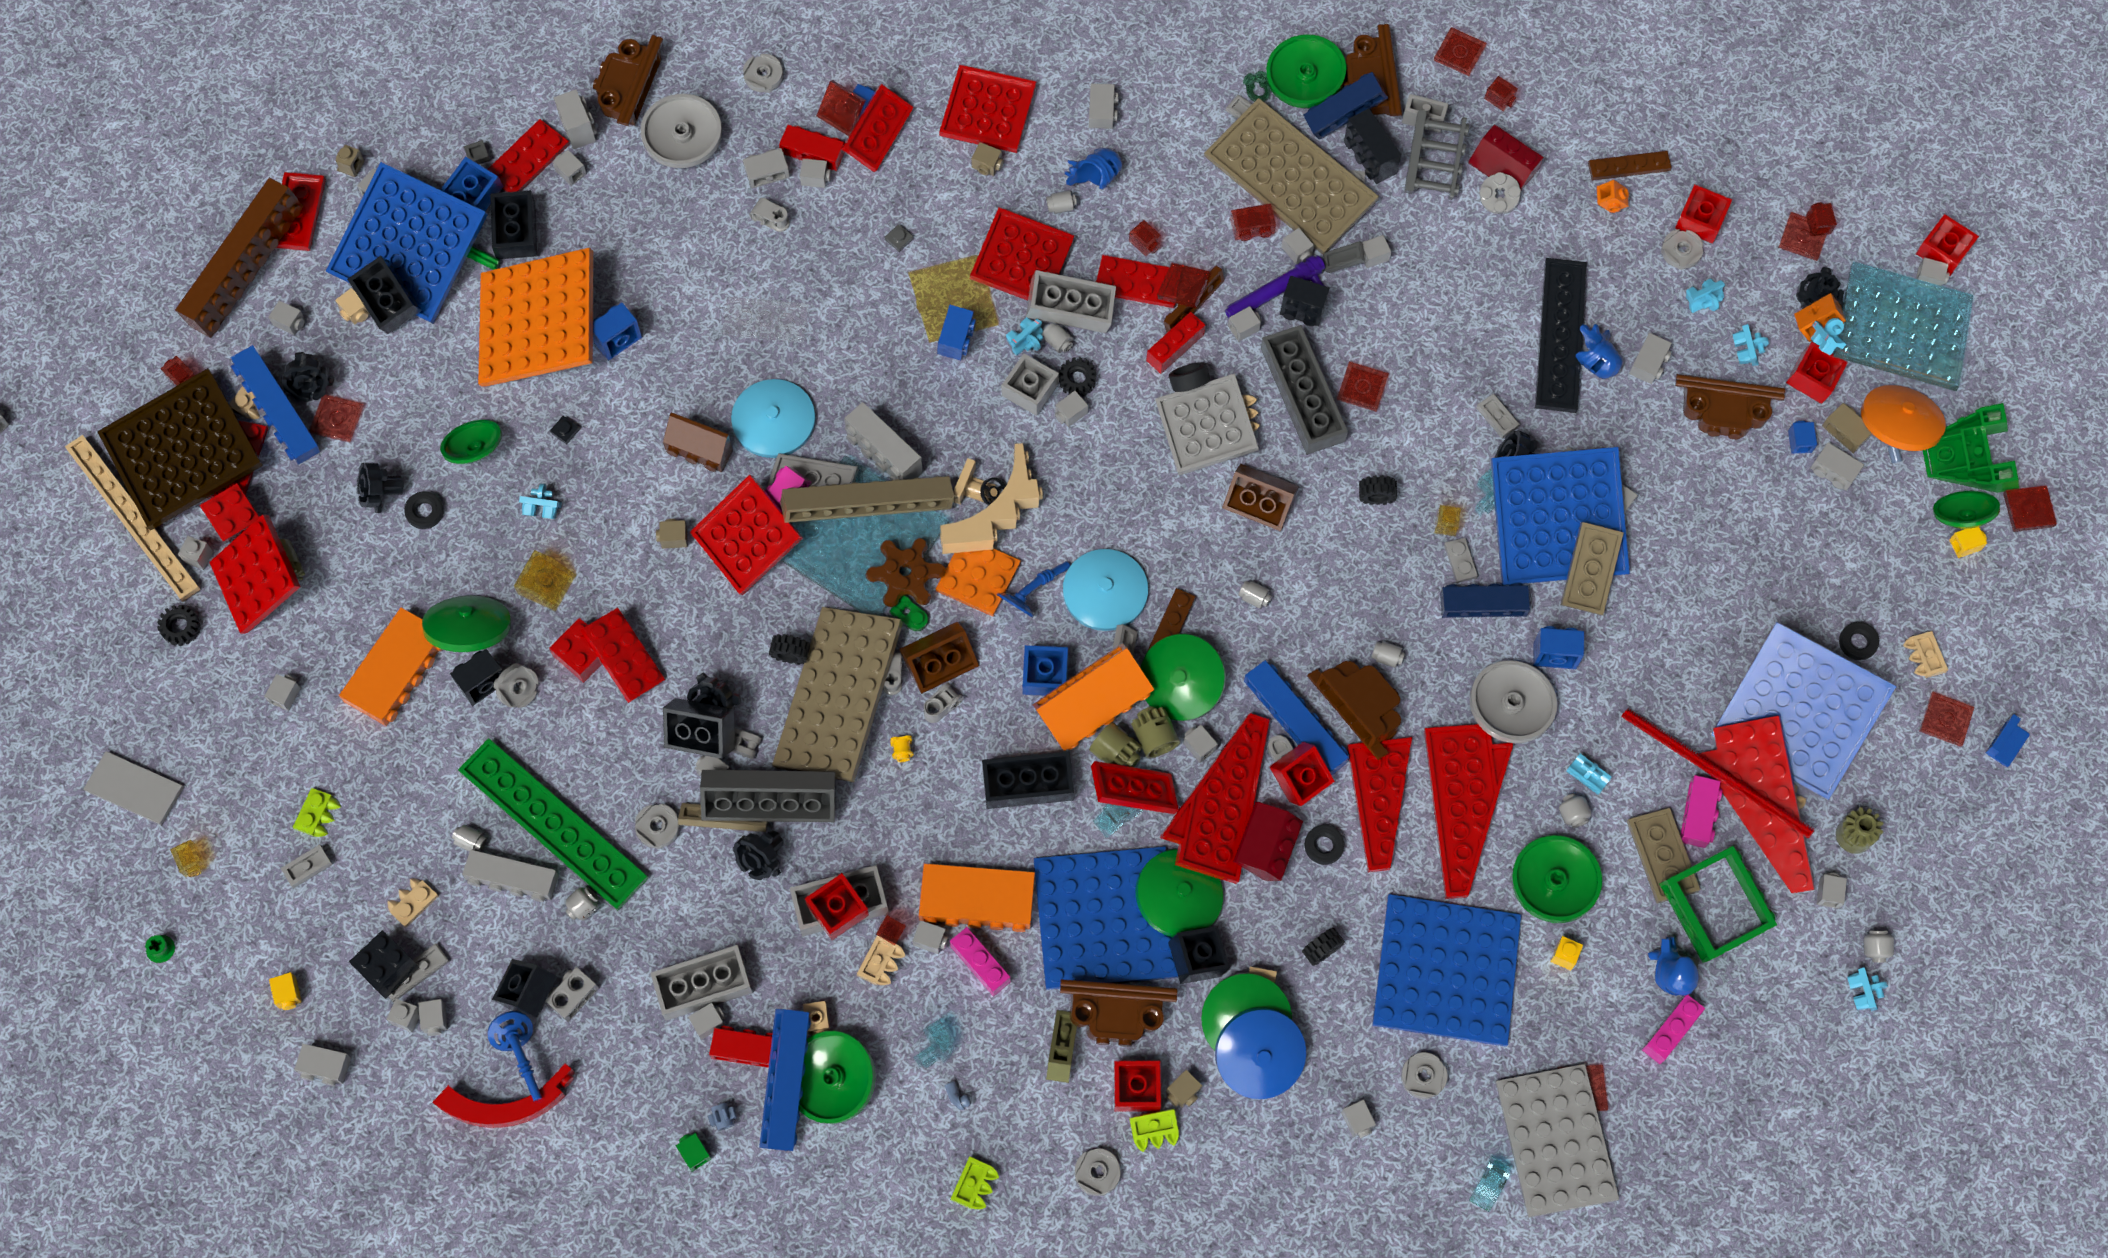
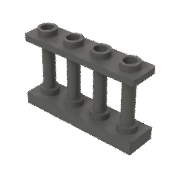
M1419 110L1416 116L1404 193L1412 194L1414 189L1424 188L1449 192L1448 200H1452L1454 195L1457 196L1460 184L1456 183L1457 175L1461 176L1463 164L1460 163V157L1464 156L1466 144L1463 143L1464 136L1468 135L1469 124L1466 123L1467 118L1463 117L1460 124L1429 120V117H1426L1427 111ZM1433 128L1459 132L1457 144L1426 140V137H1423L1424 129ZM1430 148L1455 152L1454 164L1423 160V157H1419L1420 150ZM1427 168L1452 172L1451 183L1445 184L1419 180V177H1416L1417 169Z

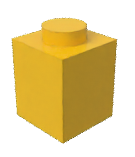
M1979 527L1958 531L1949 539L1958 558L1981 551L1987 544L1986 535Z
M1562 936L1556 945L1550 962L1571 971L1577 963L1583 945Z
M291 972L269 979L274 1005L279 1009L290 1010L295 1008L296 1004L302 1002L297 978Z

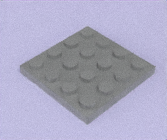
M1235 373L1209 381L1203 386L1189 391L1175 392L1155 399L1179 476L1259 451Z

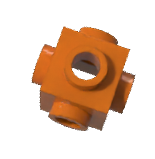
M1615 180L1597 186V203L1599 206L1611 213L1619 212L1621 209L1628 207L1629 192L1626 187Z

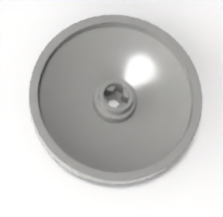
M674 94L660 99L648 109L641 123V138L648 154L660 164L673 168H688L706 161L717 150L722 137L721 121L715 108L703 98L691 94Z
M1500 661L1486 667L1477 676L1470 691V708L1476 722L1489 735L1504 742L1525 743L1537 739L1548 730L1556 715L1557 698L1550 681L1538 669L1523 662Z

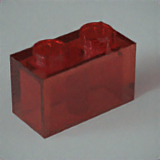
M1271 203L1231 210L1230 222L1235 240L1248 241L1252 237L1260 236L1267 238L1275 234L1276 222Z

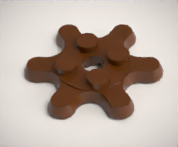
M918 538L913 542L910 549L899 550L895 543L890 540H886L881 544L880 550L886 557L885 563L882 566L870 567L865 575L866 579L870 582H883L886 584L887 592L883 596V603L887 607L896 606L903 595L913 596L919 605H927L930 602L931 595L925 588L926 582L932 578H942L945 575V567L940 563H927L924 560V554L928 549L926 540ZM902 567L911 569V573L908 576L901 575L899 571Z

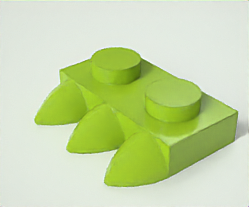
M311 788L292 828L314 837L328 835L327 830L320 823L335 821L327 809L335 810L340 808L339 801L330 794Z
M1174 1108L1129 1117L1132 1137L1140 1151L1144 1152L1146 1150L1148 1138L1157 1149H1160L1163 1143V1135H1165L1171 1145L1175 1146L1177 1143L1179 1131Z
M969 1156L950 1200L971 1210L986 1208L984 1200L978 1194L988 1195L993 1193L991 1186L984 1180L998 1179L997 1171L992 1166Z

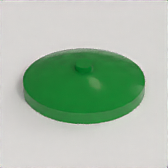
M1309 34L1294 36L1280 43L1272 51L1266 67L1267 82L1273 94L1282 102L1293 107L1311 108L1324 102L1327 97L1340 92L1346 79V61L1341 50L1324 37Z
M458 596L443 600L432 606L423 617L422 628L426 640L437 648L451 652H474L492 647L502 641L511 629V619L508 609L499 601L483 596Z
M1176 634L1161 639L1150 648L1140 667L1154 688L1150 692L1151 695L1145 699L1150 707L1157 709L1163 707L1172 720L1189 721L1206 715L1217 705L1225 689L1226 671L1220 654L1210 643L1193 635Z
M1545 836L1529 843L1517 856L1512 869V887L1519 903L1534 917L1550 923H1567L1583 917L1593 908L1602 889V873L1595 856L1580 842L1565 836Z
M1178 850L1162 852L1146 863L1139 873L1135 888L1137 905L1144 919L1155 930L1170 937H1174L1179 932L1209 928L1218 918L1223 905V888L1220 879L1175 865Z
M1239 973L1224 978L1211 989L1203 1004L1201 1021L1205 1038L1214 1051L1218 1036L1223 1027L1234 1016L1248 1009L1270 1008L1285 1014L1292 1020L1289 1001L1277 984L1258 974Z
M838 1031L817 1033L806 1039L808 1049L804 1054L805 1073L801 1080L803 1093L799 1100L798 1109L806 1117L816 1122L826 1124L842 1123L857 1116L870 1101L876 1082L874 1061L866 1046L852 1035Z

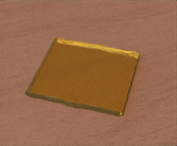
M977 255L908 272L916 298V308L921 314L929 343L939 341L949 305L974 311L973 318L976 319L974 331L998 325L990 298V289L985 284L969 279L977 260Z

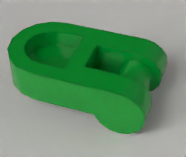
M904 595L899 599L898 605L889 610L892 616L896 619H901L903 624L913 631H922L928 624L927 614ZM905 608L910 610L907 616L902 613Z

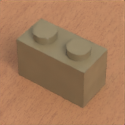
M1844 403L1822 425L1825 430L1853 454L1872 435L1865 426L1863 419L1856 414L1853 408Z

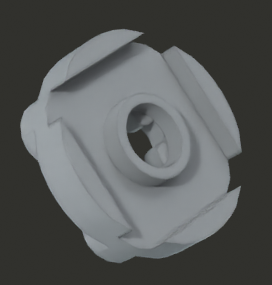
M760 54L756 58L753 56L746 61L743 67L745 83L749 88L757 92L770 93L783 80L782 66L779 60L770 54ZM759 71H767V75L760 76Z
M1501 172L1491 175L1481 185V204L1487 211L1494 214H1507L1513 211L1520 200L1521 191L1519 184L1512 176ZM1504 190L1505 197L1496 198L1495 191Z
M1677 229L1671 231L1665 237L1661 253L1668 264L1677 269L1684 270L1695 266L1700 261L1703 254V242L1693 231L1686 230L1685 232ZM1678 246H1680V247H1684V246H1685V247H1686L1685 252L1679 251V250H1678V249H1679Z
M517 663L505 669L494 682L497 698L501 703L510 708L525 707L536 696L537 691L535 689L536 684L538 685V678L535 672L528 667ZM520 682V684L518 685L519 690L513 689L514 685Z
M664 804L646 806L638 813L635 820V831L638 839L650 848L661 849L670 845L678 836L680 829L676 813ZM661 821L662 829L653 831L654 827L652 824Z
M1417 1053L1410 1057L1402 1067L1401 1081L1404 1088L1416 1098L1430 1099L1435 1097L1444 1089L1447 1083L1448 1075L1445 1065L1443 1066L1440 1059L1431 1053ZM1423 1070H1426L1427 1075H1430V1079H1426L1425 1082L1421 1081V1078L1418 1077V1074H1421Z
M1099 1148L1085 1152L1076 1162L1075 1180L1079 1187L1089 1195L1104 1196L1113 1191L1120 1180V1165L1116 1157L1105 1149ZM1102 1167L1103 1177L1098 1176L1094 1178V1173L1091 1172L1092 1168Z

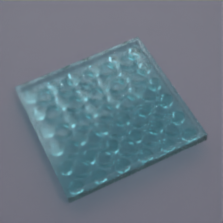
M1852 262L1842 308L1846 322L1843 323V331L1838 335L1846 345L1843 349L1836 347L1833 357L1957 391L1960 385L1973 295Z
M846 455L839 463L858 467L859 471L855 483L885 481ZM935 511L794 522L793 526L802 535L803 539L780 561L859 612L881 616L887 608L883 603V596L887 592V586L883 582H870L866 579L865 575L870 567L882 566L885 563L886 557L881 553V544L886 540H890L895 543L899 550L910 549L916 539L922 538L928 543V549L924 554L925 557L940 537V525L949 524V520ZM902 567L899 573L903 576H908L911 573V569Z

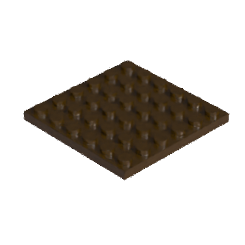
M209 368L97 431L146 526L150 530L263 466Z

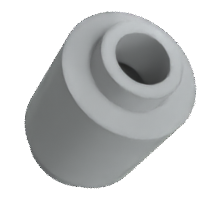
M1070 190L1053 193L1051 196L1046 197L1049 213L1054 212V214L1072 211L1074 210L1073 206L1077 205L1075 194H1071Z
M1051 323L1043 331L1042 335L1045 337V341L1058 353H1066L1071 349L1073 338L1060 325Z
M1245 581L1238 595L1242 597L1243 601L1259 609L1263 606L1267 607L1272 598L1269 595V589L1253 581Z
M1382 641V643L1376 642L1371 658L1376 659V662L1396 668L1397 664L1401 665L1405 653L1401 652L1402 647Z
M466 825L457 827L452 835L454 845L469 852L470 850L481 852L487 842V838L483 836V833Z

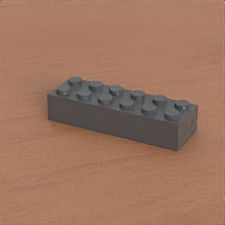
M1295 326L1262 337L1261 351L1306 455L1344 443L1348 433L1302 326Z
M702 770L700 782L701 820L835 822V772Z

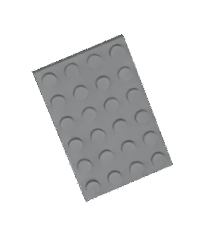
M1585 1064L1495 1082L1528 1218L1619 1200Z

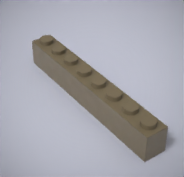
M936 476L933 478L896 479L883 482L832 484L830 486H810L805 488L792 487L782 489L780 502L784 522L787 523L948 510L952 508L954 493L949 476Z

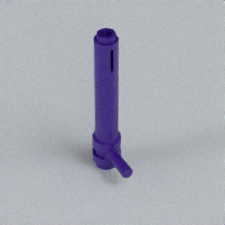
M1316 255L1306 258L1305 262H1299L1295 265V268L1228 305L1227 309H1225L1226 316L1229 318L1249 306L1254 310L1281 295L1286 290L1290 276L1307 281L1311 280L1313 283L1323 285L1318 277L1325 269L1323 260L1320 256Z

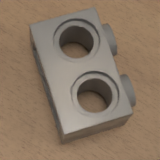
M577 967L573 971L569 970L564 975L563 982L558 987L552 988L545 1000L567 1022L575 1016L599 989ZM579 980L584 981L581 989H573L575 982ZM561 998H568V1003L565 1006H558V1001Z

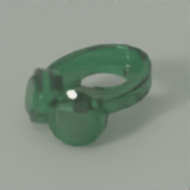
M1258 71L1255 75L1248 73L1243 79L1247 96L1253 102L1258 98L1265 102L1270 95L1266 72ZM1255 82L1259 83V86L1264 89L1263 95L1257 96L1254 94Z

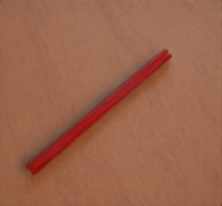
M1627 708L1621 717L1683 758H1686L1697 767H1700L1703 771L1715 777L1743 797L1754 802V804L1766 810V812L1797 830L1806 838H1810L1815 832L1812 826L1809 827L1807 823H1802V820H1797V817L1794 818L1795 815L1792 817L1790 812L1787 813L1788 811L1785 812V809H1780L1781 806L1778 807V804L1775 806L1776 803L1773 804V801H1768L1766 797L1763 798L1764 795H1759V792H1754V789H1749L1750 786L1747 787V784L1740 783V780L1737 781L1738 778L1735 780L1736 777L1733 778V775L1730 776L1731 774L1728 775V772H1723L1724 769L1721 771L1719 766H1714V763H1709L1707 759L1705 760V757L1702 758L1703 756L1700 757V754L1698 755L1693 750L1691 751V748H1686L1687 745L1684 746V743L1677 742V739H1672L1673 736L1670 737V734L1668 736V733H1663V730L1661 731L1659 727L1656 728L1657 726L1654 727V724H1649L1650 721L1647 722V719L1644 721L1645 718L1642 719L1643 717L1640 718V715H1635L1636 712L1633 713L1634 711L1631 712V709Z

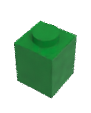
M690 1133L686 1134L678 1140L679 1144L675 1145L691 1172L712 1160L696 1133L693 1135Z

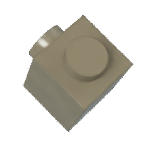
M979 142L971 158L972 168L982 175L989 174L994 176L997 170H1001L1004 163L1002 151Z
M667 519L659 522V529H656V541L660 542L662 549L688 547L685 520Z
M1185 1070L1167 1088L1166 1093L1168 1096L1166 1098L1175 1107L1177 1105L1181 1108L1185 1105L1190 1107L1199 1098L1196 1094L1202 1089V1085Z

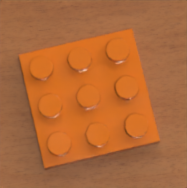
M994 548L992 550L954 553L945 570V575L940 579L936 587V591L993 617L1002 601V598L997 596V593H1006L1021 564V560Z

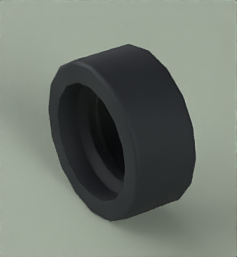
M1197 362L1173 370L1169 373V379L1173 391L1184 392L1208 383L1210 375L1206 363Z

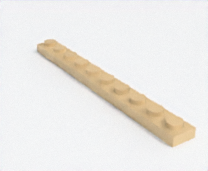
M81 435L66 445L65 448L180 600L184 602L201 590L155 529L150 530L146 526L134 501L87 439Z

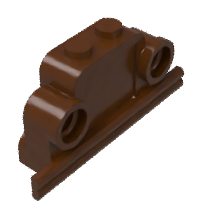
M1379 24L1377 26L1379 37L1372 38L1369 35H1360L1354 40L1353 53L1348 54L1346 57V82L1343 88L1358 81L1362 75L1373 72L1379 79L1388 98L1371 108V112L1373 115L1402 116L1390 25Z
M652 35L647 46L640 45L634 39H625L618 46L619 54L610 53L605 61H602L600 74L593 82V89L596 90L602 113L607 117L617 119L618 124L629 126V124L636 125L662 60L659 50L663 42L662 37Z
M1676 374L1675 386L1684 387L1683 413L1685 417L1690 420H1698V428L1711 437L1724 435L1730 439L1737 440L1746 436L1750 428H1762L1772 415L1771 399L1784 401L1785 388Z
M1344 661L1322 673L1318 669L1309 673L1307 677L1377 760L1386 756L1388 751L1380 742L1392 739L1395 736L1401 723V717L1395 711L1400 703V696L1396 689L1392 688L1385 680L1383 674L1370 665L1359 669L1351 661Z
M1060 980V993L1070 994L1071 1022L1077 1027L1086 1026L1088 1038L1096 1041L1098 1045H1109L1110 1042H1118V1046L1131 1047L1132 1043L1142 1037L1143 1031L1153 1032L1162 1026L1164 1021L1162 1012L1163 1002H1177V988Z

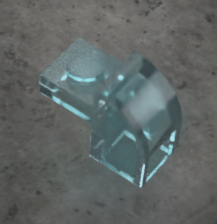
M1491 468L1479 478L1476 486L1486 495L1477 503L1474 510L1479 516L1485 512L1489 514L1495 508Z
M1107 804L1093 822L1103 835L1108 838L1125 822L1132 821L1143 809Z
M940 1018L923 1029V1033L931 1046L913 1057L918 1068L932 1066L936 1062L935 1058L937 1057L944 1064L953 1052L952 1033L944 1019Z
M1491 1155L1468 1201L1490 1212L1508 1180L1512 1167Z

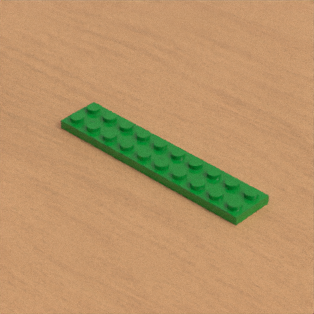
M489 738L458 769L466 779L617 911L647 881V875Z

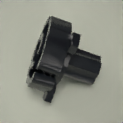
M1822 267L1820 273L1809 274L1804 281H1801L1797 288L1796 297L1798 302L1801 303L1802 309L1830 293L1839 302L1842 309L1845 307V303L1842 301L1844 291L1842 289L1838 290L1840 282L1835 275H1831L1830 268ZM1809 283L1807 291H1805L1804 286Z
M297 352L295 353V360L285 366V371L282 375V385L284 390L292 394L295 399L308 402L312 392L313 400H319L326 393V387L333 385L335 377L329 375L327 367L322 366L320 368V362L312 354Z
M1512 430L1498 447L1495 458L1535 454L1533 452L1537 449L1538 441H1531L1530 436L1520 430Z
M361 463L357 478V493L360 494L358 501L361 507L374 508L375 513H381V501L384 495L403 494L404 483L402 477L387 476V470H380L378 463Z
M704 672L696 676L698 683L690 688L687 694V699L691 701L697 696L700 689V695L694 702L734 709L735 705L741 703L740 694L733 693L736 690L733 683H730L727 679L719 681L716 677H708Z
M774 830L765 832L761 837L749 833L747 836L743 835L733 847L736 857L735 861L741 871L751 870L748 874L752 879L762 880L763 878H769L771 875L776 877L781 873L778 868L780 862L776 859L778 856L777 851L783 846L784 840Z

